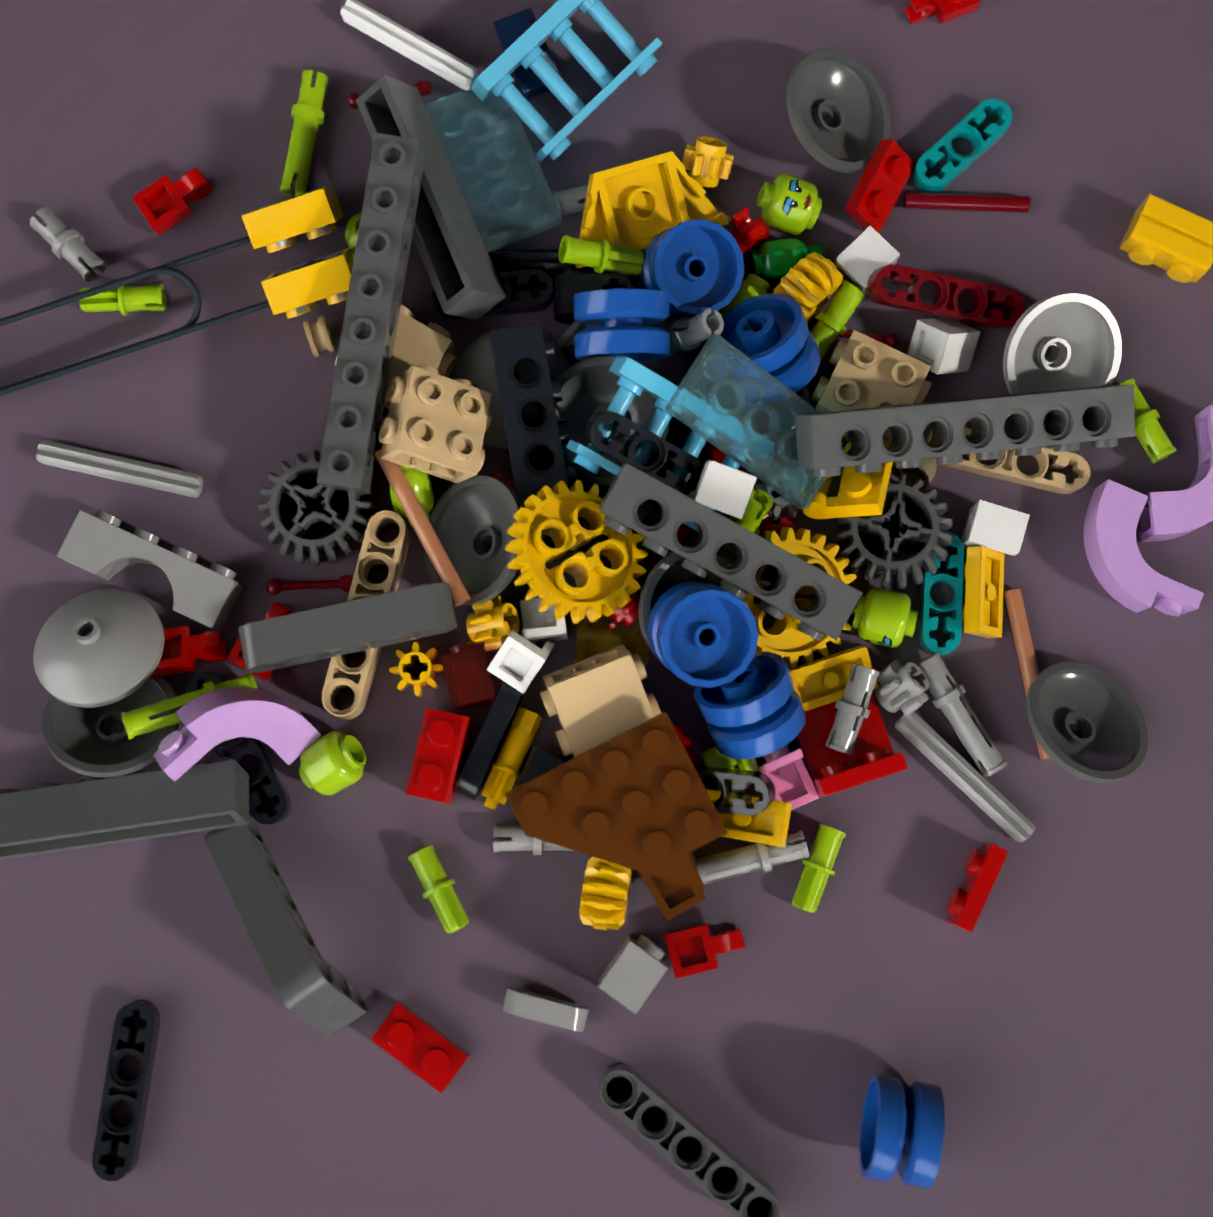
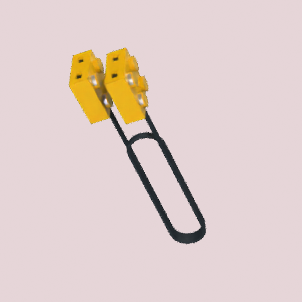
M331 184L242 215L241 217L249 235L247 237L0 319V326L157 274L173 275L185 282L193 294L195 304L192 317L186 325L179 329L0 388V396L267 307H271L273 315L285 312L289 319L312 311L311 308L317 305L316 301L325 298L328 305L347 300L354 255L350 248L272 273L268 278L261 281L267 297L266 301L197 324L195 323L199 319L202 307L200 291L189 276L181 270L174 269L175 267L250 242L254 249L266 246L267 252L272 253L298 242L296 235L306 232L308 240L333 232V230L337 229L335 222L344 217L333 185Z

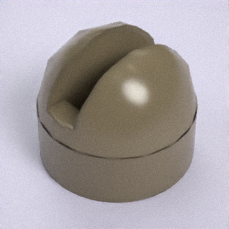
M935 458L922 459V467L899 468L900 475H907V483L911 486L914 485L915 481L921 479L924 481L923 488H925L937 472Z

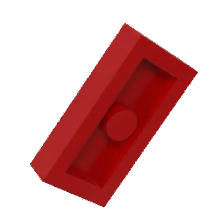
M881 139L844 209L864 230L871 226L878 233L881 232L916 165L894 139Z
M982 843L980 849L975 847L972 850L964 867V871L968 875L962 889L957 887L948 900L946 911L950 915L946 921L947 923L961 930L973 932L1009 851L991 843Z
M400 1001L370 1039L441 1094L470 1055Z

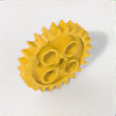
M563 480L555 485L553 491L547 485L544 486L537 493L538 497L532 494L524 502L526 508L521 507L513 516L518 523H513L507 530V533L516 539L511 540L505 546V550L517 554V557L507 567L509 569H520L522 573L514 582L515 586L528 584L530 590L527 592L525 599L528 601L538 595L542 599L539 611L543 612L551 605L554 606L556 620L563 618L568 611H570L571 619L575 624L584 619L585 614L591 623L602 617V613L606 617L611 616L618 611L617 606L622 608L631 601L628 594L632 595L641 587L635 579L643 576L646 573V569L637 563L646 558L648 552L637 549L636 545L644 540L645 536L633 534L631 528L625 536L603 524L606 515L598 511L603 499L598 497L599 488L597 484H594L587 492H584L581 480H577L570 487V490ZM578 516L587 520L591 528L590 530L584 529L579 524ZM541 534H546L552 538L555 549L544 544ZM602 534L608 536V540L593 545L585 553L580 552L573 555L552 569H548L545 566V563L562 557L570 549L576 550ZM599 554L606 556L610 560L612 569H608L601 563ZM563 572H567L575 578L577 588L571 587L565 582Z
M782 527L780 538L775 531H765V540L807 563L813 564L816 568L836 579L849 584L857 578L856 574L844 573L842 571L849 564L850 560L845 557L835 558L840 548L838 545L830 543L824 547L826 536L815 534L810 539V530L799 528L795 536L793 528ZM765 564L757 570L755 580L759 588H764L761 583V575L766 568L770 566L773 568L771 564ZM809 585L797 590V593L804 595L814 594ZM748 592L744 599L739 598L745 602L755 617L758 631L756 652L768 651L778 654L784 658V661L791 668L797 667L799 657L804 663L813 662V651L827 657L829 655L826 646L828 641L837 645L842 643L839 636L835 640L824 634L821 641L814 639L798 630L797 627L801 621L787 613L782 621L776 618L774 626L765 631L762 621L767 612L758 608L761 602L755 604L753 602L755 596ZM797 598L794 599V602L798 609H805L812 604L813 600ZM855 608L853 609L851 615H852V614H855V612H856V609H855ZM846 622L843 630L850 631L852 627Z

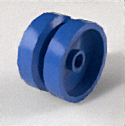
M705 219L688 220L653 237L643 251L645 261L639 277L642 289L659 290L669 293V314L671 317L679 319L688 316L692 318L707 309H711V312L713 310L718 311L732 301L740 290L745 272L743 253L735 237L720 224Z
M613 288L582 292L574 295V319L585 325L601 326L581 330L574 336L575 359L588 360L589 358L599 356L616 357L619 355L629 357L632 360H650L670 356V333L659 327L642 326L662 322L670 316L669 293L650 289Z
M779 293L759 295L735 306L723 317L724 328L722 333L712 337L713 349L720 363L726 369L727 377L733 389L741 399L754 404L773 403L789 398L811 381L816 375L821 362L818 345L813 334L808 330L807 320L800 305L792 297Z
M692 580L676 584L659 597L650 612L647 633L651 650L661 664L677 677L693 686L712 688L730 683L745 672L755 656L758 641L755 617L744 601L713 583ZM705 629L704 634L700 635V632Z
M768 651L755 652V656L745 672L730 683L712 688L695 687L694 697L702 716L708 722L707 728L713 743L720 754L731 759H751L768 755L791 742L798 736L805 725L806 713L801 699L793 689V678L787 663L778 654Z
M873 1075L866 1090L860 1124L859 1165L864 1179L888 1182L898 1170L901 1181L907 1186L925 1189L933 1186L938 1174L944 1142L945 1108L941 1087L936 1084L914 1081L904 1092V1088L897 1078Z

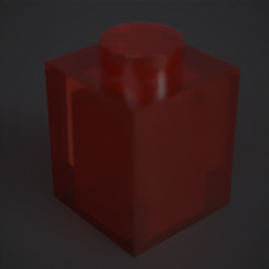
M474 642L462 643L450 647L449 655L440 656L452 708L457 711L495 701L497 697L492 674L487 671L489 661L483 646L475 648Z

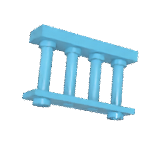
M558 0L475 79L471 90L481 101L491 92L496 98L500 95L544 143V146L533 157L539 164L548 155L554 161L572 144L566 137L634 72L640 78L658 61L653 54L663 43L656 38L643 50L600 0ZM578 9L583 14L588 12L631 61L616 77L607 70L570 28L573 23L569 18ZM549 37L555 42L559 40L603 89L587 105L582 102L541 56L544 51L540 46ZM520 65L525 69L530 68L574 117L558 133L554 131L512 84L514 79L510 74Z
M617 355L608 370L620 377L617 385L620 387L607 410L624 416L635 395L640 397L643 391L657 399L653 405L657 409L645 429L661 437L671 418H677L680 412L693 420L690 428L693 430L682 450L696 458L707 439H713L715 434L729 441L725 447L728 452L721 464L738 470L743 459L748 460L750 455L766 459L774 444L629 357ZM614 420L609 425L600 424L598 431L603 434L602 443L607 438L613 437L615 433L613 429ZM570 440L566 446L569 450L577 453L574 460L575 463L595 474L598 473L601 467L616 476L621 468L602 457L604 452L592 446L590 442L585 447ZM643 440L635 448L634 456L640 465H646L655 448L651 440ZM688 462L684 467L673 464L670 471L678 476L676 484L687 477L689 473L686 470ZM687 521L683 523L688 527L699 532V529L694 522Z

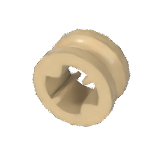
M323 315L318 316V320L315 323H311L309 320L303 321L304 330L314 357L320 356L322 350H328L330 353L335 351V346Z

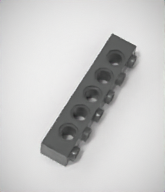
M627 463L622 464L598 508V511L606 515L603 524L625 536L630 528L646 536L642 543L645 547L666 557L669 550L685 558L681 564L682 567L702 578H705L708 571L724 579L720 585L724 590L741 599H744L747 592L762 600L758 607L759 609L781 621L786 613L801 621L797 627L798 630L818 641H821L824 634L837 640L862 595V592ZM652 499L660 507V517L652 525H643L637 517V509L643 501ZM692 521L699 529L698 540L691 546H682L677 540V530L682 523ZM725 543H732L738 552L737 559L733 565L725 568L721 567L716 560L717 550ZM771 564L776 572L775 581L767 588H759L755 580L756 572L761 566ZM809 585L814 592L813 602L805 609H798L794 602L795 593L799 588Z

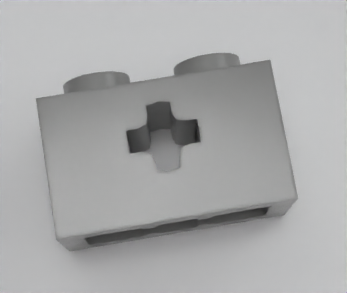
M642 934L637 941L628 935L598 978V987L630 1011L637 1014L668 969L665 961L661 959L665 954L663 949Z

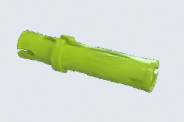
M304 70L302 72L298 103L292 106L291 117L294 119L282 183L279 188L282 194L291 197L293 181L295 180V196L307 193L306 188L318 125H322L325 113L321 109L326 85L329 80L327 75L319 71L317 72L315 87H312L313 70Z
M252 673L215 685L212 681L203 683L202 689L164 699L129 712H122L121 717L128 739L130 740L135 736L181 723L182 721L176 713L150 720L149 716L184 706L203 694L228 687L257 688Z

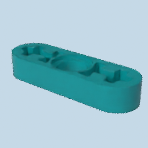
M997 98L986 99L919 158L912 174L913 183L916 188L921 192L940 193L1004 136L1012 122V111L1009 105ZM996 115L999 118L998 123L990 124L981 135L978 129L985 118ZM959 137L966 138L971 142L973 152L966 156L959 155L952 149L951 141ZM944 158L947 164L944 165L939 176L927 178L925 176L927 168L930 170L934 169Z
M951 532L947 533L953 536V541L951 545L946 546V549L953 550L954 555L946 559L945 572L953 570L954 576L945 573L932 576L925 570H921L923 582L921 583L919 642L923 650L930 655L939 653L940 656L947 655L954 651L961 641L964 545L961 539ZM934 560L938 569H940V561ZM935 583H945L951 588L953 599L950 604L941 606L933 602L930 597V589ZM929 611L934 614L952 612V618L946 617L943 619V633L950 634L951 639L945 641L942 644V648L937 647L936 639L929 637V633L935 631L938 627V616L930 618Z

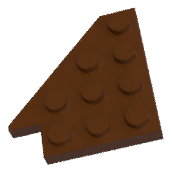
M666 711L505 793L525 835L698 891L704 889L705 885L688 853L728 833Z

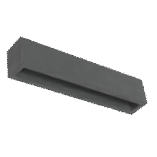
M382 75L356 100L372 141H374L375 133L419 139L426 157L412 237L445 314L478 320L506 298V294L418 88Z
M216 757L209 759L207 764L194 765L176 782L163 770L153 772L137 770L112 778L87 776L79 779L78 783L64 785L46 782L37 785V789L23 791L10 788L0 789V860L249 825V774L235 760L226 757Z

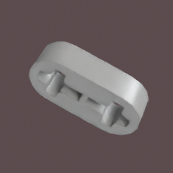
M514 987L507 988L502 1008L503 1011L519 1017L581 1032L584 1031L589 1008L583 1005Z

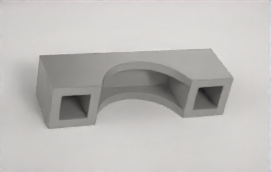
M81 510L79 511L56 557L107 581L121 570L133 565L149 564L158 566L164 571L171 583L174 596L173 610L223 633L245 588L234 581L237 573L214 562L210 569L195 563L198 555L175 544L171 551L157 545L159 537L138 527L135 528L133 534L118 528L121 520L101 510H97L95 516Z

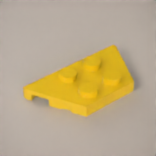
M671 151L590 174L579 239L599 242L600 239H607L610 245L642 250L647 247L654 236L684 221L705 219L721 226L727 225L729 222L723 212L719 213L704 195L706 191L697 180L688 176L683 163ZM576 265V268L585 267L582 265Z

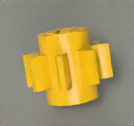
M699 136L695 145L687 144L682 163L685 166V170H689L688 176L696 179L703 187H717L719 178L728 180L734 155L726 153L727 143L714 137Z
M499 595L485 603L472 605L474 612L469 613L466 618V629L470 639L476 644L484 642L485 651L487 652L500 649L511 631L513 630L518 633L520 628L517 610L510 603L502 604Z
M413 642L412 652L404 654L402 651L396 650V654L401 660L399 666L389 668V672L400 675L403 678L397 685L400 691L405 690L411 685L414 687L415 695L421 697L423 693L422 687L430 685L434 689L439 688L438 684L434 681L435 674L445 671V667L432 662L437 655L436 649L432 648L424 654L421 652L420 645L417 642ZM417 659L424 666L428 667L427 671L420 673V680H415L414 676L407 673L408 668L415 666V660Z

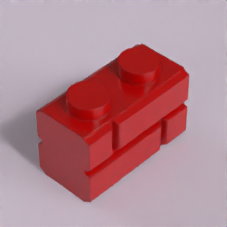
M425 709L421 725L424 727V731L419 734L405 794L453 805L456 793L455 787L460 776L472 719L467 716L436 709Z

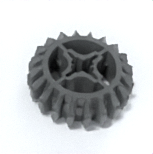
M318 450L312 451L310 462L306 461L302 453H296L295 461L297 465L291 467L285 460L281 461L280 467L285 472L279 477L276 473H268V478L274 484L273 489L269 487L260 488V494L269 499L270 502H263L257 505V510L261 514L269 515L260 521V527L263 530H272L267 537L269 543L272 545L281 543L279 552L285 557L295 550L294 560L300 564H303L310 552L311 563L314 566L321 565L323 553H326L331 563H336L338 561L336 550L339 548L346 555H352L353 550L348 542L353 538L357 543L362 544L364 536L357 530L359 527L366 529L370 519L362 516V514L375 511V506L372 502L363 501L373 494L371 488L369 494L347 491L349 495V511L344 520L335 512V503L339 498L338 489L326 488L321 484L312 489H304L298 486L300 483L318 476L321 453ZM288 497L292 498L298 505V512L293 519L295 525L290 531L284 516ZM302 498L306 499L311 504L313 502L317 505L322 504L325 507L324 510L330 515L331 518L327 517L323 513L319 514L315 511L311 512L308 509L309 506L302 500ZM322 526H328L335 530L333 534L322 539H303L306 534L311 535L317 528Z
M905 474L900 475L898 484H891V478H889L884 503L892 502V506L882 516H870V519H863L864 516L837 518L836 527L844 531L836 535V543L848 545L841 551V557L849 558V560L856 558L850 566V570L854 574L860 572L864 567L867 569L864 577L866 583L870 584L874 580L875 575L882 576L881 588L887 589L890 578H897L898 587L903 589L906 588L907 575H910L916 584H920L923 582L921 568L927 573L934 575L938 569L934 560H946L948 552L941 546L952 544L953 536L944 531L952 528L953 520L948 517H940L947 512L948 505L946 502L932 504L938 495L936 489H931L925 494L921 493L924 481L921 479L915 481L913 487L906 486L907 475ZM905 504L916 509L924 517L929 529L921 528V523L913 522L906 516ZM898 515L899 537L895 538L893 548H889L891 538L889 537V526L893 525L894 517ZM858 533L866 534L868 539L877 541L882 546L883 559L874 556L864 547ZM918 543H927L925 548L916 556L904 561H896V556L902 548L906 546L917 547Z

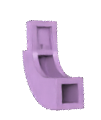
M1213 405L1207 406L1194 416L1199 465L1193 482L1184 490L1150 492L1147 494L1148 499L1138 521L1140 542L1164 541L1178 538L1213 521Z
M1110 479L1106 480L1094 490L1086 511L1083 530L1086 556L1101 586L1117 602L1136 613L1150 608L1153 602L1155 603V609L1171 616H1180V614L1183 615L1198 609L1204 595L1203 592L1159 574L1145 562L1139 551L1136 530L1148 496Z
M228 687L203 694L176 711L175 713L185 726L180 731H174L167 735L153 756L162 770L176 782L213 747L229 739L238 737L258 739L269 745L290 765L322 735L284 698L272 692L253 687Z

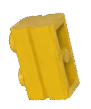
M1149 194L1138 206L1119 249L1128 252V257L1137 264H1154L1167 270V275L1177 282L1188 283L1191 281L1196 283L1208 272L1213 263V222Z

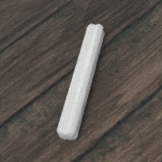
M347 0L345 5L341 7L340 14L343 16L344 22L461 89L470 91L475 79L479 76L476 67L357 0Z

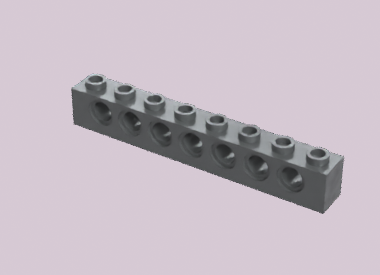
M375 133L317 476V483L326 488L369 494L375 462L374 454L377 450L426 157L419 139Z
M1105 385L795 415L798 468L814 470V477H830L841 475V467L855 466L856 473L882 471V463L895 461L896 468H916L923 466L922 459L936 457V464H954L963 462V454L976 453V460H991L1002 458V450L1015 449V456L1042 454L1041 446L1053 445L1054 452L1080 450V442L1091 441L1092 448L1118 446V438L1135 437L1134 385ZM1086 411L1087 422L1084 426L1082 418L1084 412ZM1047 414L1049 418V426L1045 431L1043 422ZM1009 418L1011 427L1009 433L1006 435L1004 431V423L1006 419ZM969 421L972 431L967 440L964 435V427ZM929 424L932 429V438L926 444L924 430ZM889 428L892 433V442L886 449L883 444V434ZM848 432L852 439V445L849 451L844 453L841 447V439Z

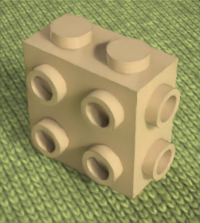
M403 305L400 306L384 407L390 409L391 402L387 401V391L395 376L400 375L413 365H427L437 369L439 375L449 377L457 362V357L454 356L456 351L453 341L450 339L451 334L433 322H429L426 326L413 319L414 313Z
M854 330L848 342L839 340L829 360V363L836 367L830 379L821 377L811 397L812 400L818 402L813 413L922 403L932 384L925 380L931 366ZM887 428L883 434V440L891 439L892 441V433Z
M413 365L400 375L395 376L389 385L387 401L391 402L388 417L383 421L379 432V442L383 443L380 458L455 483L463 482L477 475L485 459V451L482 449L484 434L492 420V410L489 409L492 393L478 389L477 384L470 380H453L439 375V371L431 366Z
M623 644L542 676L547 690L540 692V696L549 717L557 714L563 729L556 731L555 734L564 756L573 754L576 757L661 713L654 694L646 695L641 680L647 678V673L639 654L631 656Z

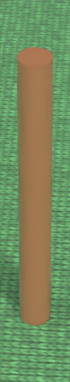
M382 449L378 450L374 455L442 583H449L452 602L455 607L462 605L471 598L399 464L381 459Z
M1019 588L1005 591L1004 597L1027 698L1029 688L1034 679L1039 675L1023 597ZM1036 739L1040 760L1049 759L1050 757Z

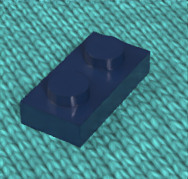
M531 8L493 22L494 31L503 52L537 21ZM545 41L540 46L544 51L541 56L560 76ZM520 65L512 72L521 94L526 99L550 91L530 68L525 69Z

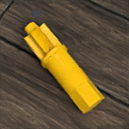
M521 707L518 708L495 762H492V770L481 793L482 796L486 797L483 806L495 811L498 803L506 804L507 798L505 793L512 790L516 778H519V771L543 718L540 715Z

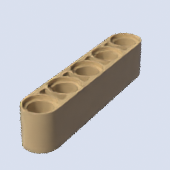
M383 510L371 517L366 528L347 602L398 590L411 540L410 530L398 513ZM385 525H398L400 532L394 541L386 543L379 540V533ZM379 564L388 566L389 572L386 580L379 584L369 583L368 573L371 568ZM382 647L365 650L366 659L361 666L356 668H349L347 666V654L331 657L321 698L323 706L328 713L341 719L351 720L364 712ZM343 688H351L355 695L353 705L349 709L338 710L335 705L337 692Z

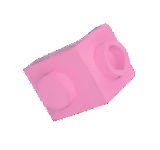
M786 745L763 756L766 764L759 767V772L771 778L775 785L776 795L774 800L791 803V810H794L819 798L802 760L804 755L801 749L790 753Z

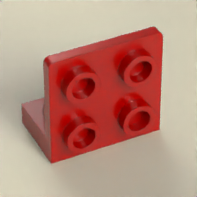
M873 691L867 707L871 711L868 719H863L852 755L825 746L838 710L835 708L836 702L805 711V725L796 738L804 755L803 758L809 776L819 797H825L908 769L903 752L894 754Z

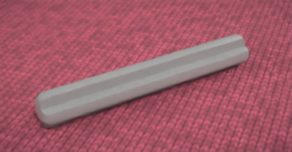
M40 441L36 451V460L45 465L193 498L199 497L203 488L204 478L197 473L53 441Z
M915 712L908 716L903 714L897 720L895 728L1012 839L1022 843L1029 838L1035 830V825Z

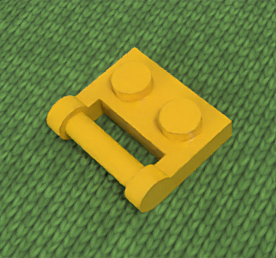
M891 439L883 440L886 449L890 446ZM852 443L841 444L844 453L849 451ZM893 462L882 463V471L856 473L855 466L844 467L837 497H828L832 476L814 477L811 493L806 495L804 500L803 512L813 519L882 515Z

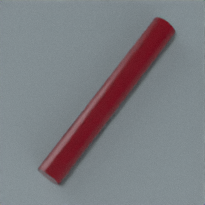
M905 192L903 206L904 209L1028 213L1030 209V196Z

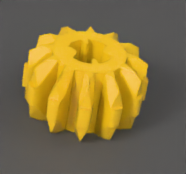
M816 252L810 253L805 258L800 259L793 268H790L786 276L781 279L780 284L774 289V294L779 293L792 297L800 305L808 322L810 319H814L819 311L824 310L825 306L833 299V296L840 289L843 275L829 259Z
M593 856L588 860L579 910L582 924L593 926V929L619 930L625 922L633 874L632 869Z

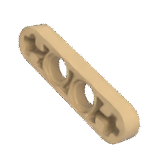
M964 427V435L968 440L972 429ZM932 431L925 440L926 444H928L932 438ZM1041 446L1042 454L1032 455L1038 462V470L1033 475L1023 474L1018 469V456H1015V449L1002 450V458L997 459L995 464L992 465L981 464L976 460L975 453L965 454V460L961 463L938 464L1068 495L1083 488L1090 478L1089 464L1082 456L1067 451L1054 452L1053 448ZM1049 459H1051V460L1053 461V462L1051 463L1050 467H1049ZM1068 464L1072 466V473L1078 475V478H1075L1069 484L1065 482L1066 476L1057 472L1050 473L1047 479H1044L1048 467L1062 470Z

